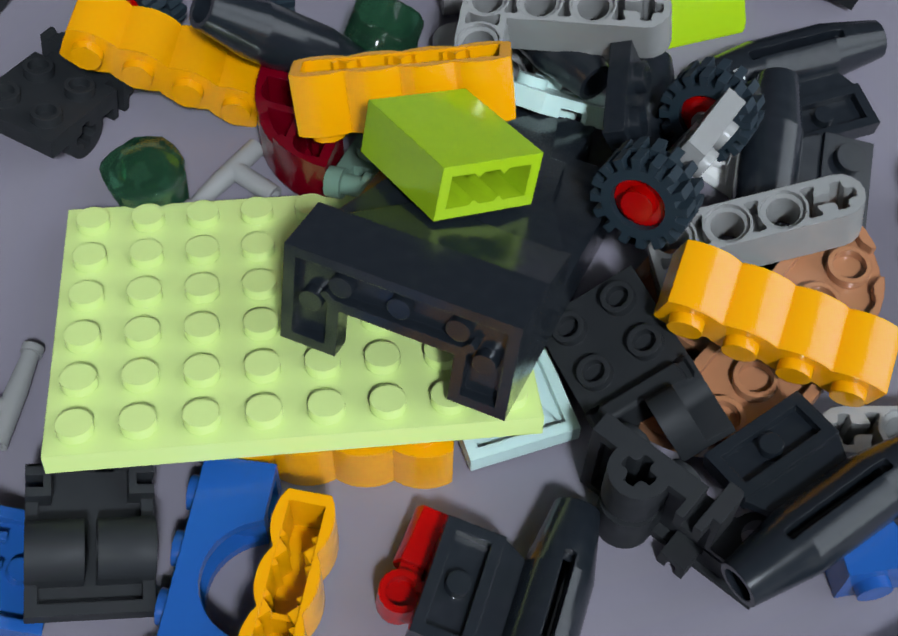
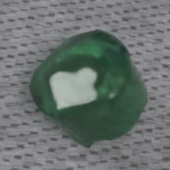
M355 0L343 34L367 52L380 50L404 51L418 48L419 39L424 28V20L418 11L398 0Z
M162 136L133 137L123 145L116 147L100 164L99 170L104 184L120 207L126 206L135 209L137 206L147 203L157 204L162 207L169 203H183L190 197L185 160L175 145Z

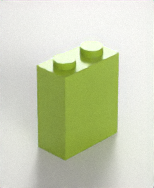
M466 88L371 99L368 102L361 152L433 222L530 205L532 203L544 152Z

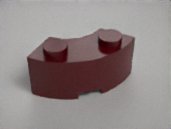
M261 66L255 84V102L264 158L275 176L296 194L315 193L326 197L323 193L324 176L330 165L336 166L343 157V139L332 143H318L313 138L299 137L288 78L289 73Z

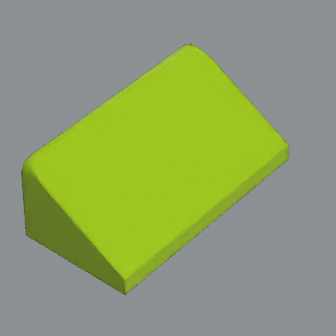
M671 0L672 40L668 49L742 33L746 24L745 0Z

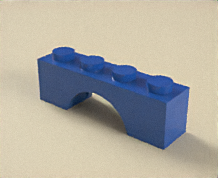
M238 458L209 460L203 462L200 475L193 474L191 476L186 492V509L190 510L186 529H178L176 531L171 547L170 563L171 566L175 567L170 588L162 587L156 600L154 623L159 625L157 636H229L214 625L207 616L208 593L215 576L230 559L250 548L270 544L271 517L282 492L277 464Z

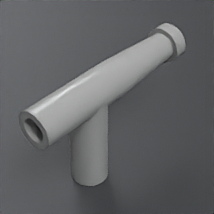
M250 139L204 183L191 199H186L183 203L199 200L214 201L234 183H237L255 196L264 198L280 197L282 188L250 168L263 156L261 144L254 139Z
M24 341L20 349L21 356L2 397H0V451H6L26 401L37 362L42 358L45 351L42 345L33 341Z

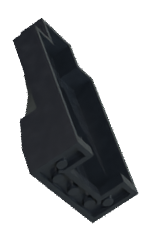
M516 105V119L506 122L544 152L530 205L433 222L380 170L358 197L338 209L318 202L284 242L280 336L335 357L345 343L347 317L349 315L454 354L447 399L505 421L607 234V230L603 225L608 218L606 215L596 218L593 209L599 202L590 201V191L595 187L591 182L601 168L587 163L595 127L583 125L582 122L569 118H555L539 114Z

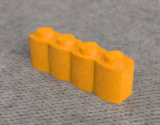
M77 0L59 54L66 60L85 70L111 73L120 81L136 89L160 91L167 98L181 106L208 109L214 115L232 125L257 126L255 84L262 65L238 56L191 25H181L177 20L159 10L143 6H132L126 0Z
M481 41L459 46H425L404 51H369L349 56H313L294 60L288 74L299 137L313 138L318 143L336 142L343 139L345 134L352 132L364 133L368 102L371 99L466 88L503 120L510 121L516 119L511 42Z
M689 239L672 255L653 313L655 317L666 323L667 329L675 335L688 339H698L701 336L707 337L719 345L721 351L732 359L743 362H752L756 359L761 360L769 367L775 369V374L780 379L800 385L813 382L829 392V397L833 401L849 407H861L887 395L898 352V327L893 323L871 313L850 309L841 301L820 291L796 286L787 278L769 269L742 263L739 259L720 248Z
M454 441L238 459L277 464L281 480L300 486L321 485L337 479L342 483L356 487H377L396 481L412 488L431 489L452 482Z
M288 488L279 498L272 513L270 536L273 546L263 556L255 574L253 591L256 607L245 619L238 636H312L321 621L325 607L323 580L332 570L339 550L335 504L333 497L330 495Z

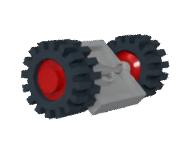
M705 57L701 63H699L698 59L690 63L671 83L661 98V102L664 104L659 108V117L667 118L661 126L665 134L671 131L675 132L674 137L670 140L673 145L666 151L667 140L658 138L651 147L649 136L639 137L635 143L630 139L613 152L593 177L591 184L595 187L590 191V201L599 202L593 211L596 218L606 215L608 220L603 227L608 233L615 227L621 231L617 240L627 244L631 237L636 238L635 248L644 250L650 242L654 250L663 248L667 242L670 245L673 244L683 234L703 203L704 194H700V191L704 187L703 177L700 176L716 158L718 162L726 161L730 154L734 157L746 146L764 118L765 110L760 109L765 103L764 94L753 95L760 84L756 78L749 82L743 79L748 70L742 65L734 72L730 70L733 60L723 58L717 66L715 65V57Z

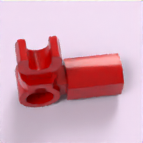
M420 505L415 509L392 561L396 569L386 573L379 583L375 601L376 609L381 618L390 624H409L423 585L422 581L425 579L443 524L448 517L447 514L426 505Z

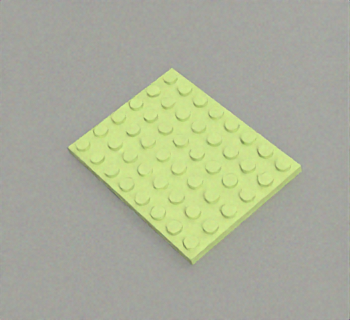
M308 193L297 196L251 197L248 199L217 201L199 200L169 204L147 203L137 206L89 207L86 209L68 210L41 450V461L45 474L543 433L544 414L534 370L530 373L505 421L447 399L454 354L349 315L347 317L346 340L335 357L280 336L284 242L318 202L339 209L356 197L346 195L343 199H336Z

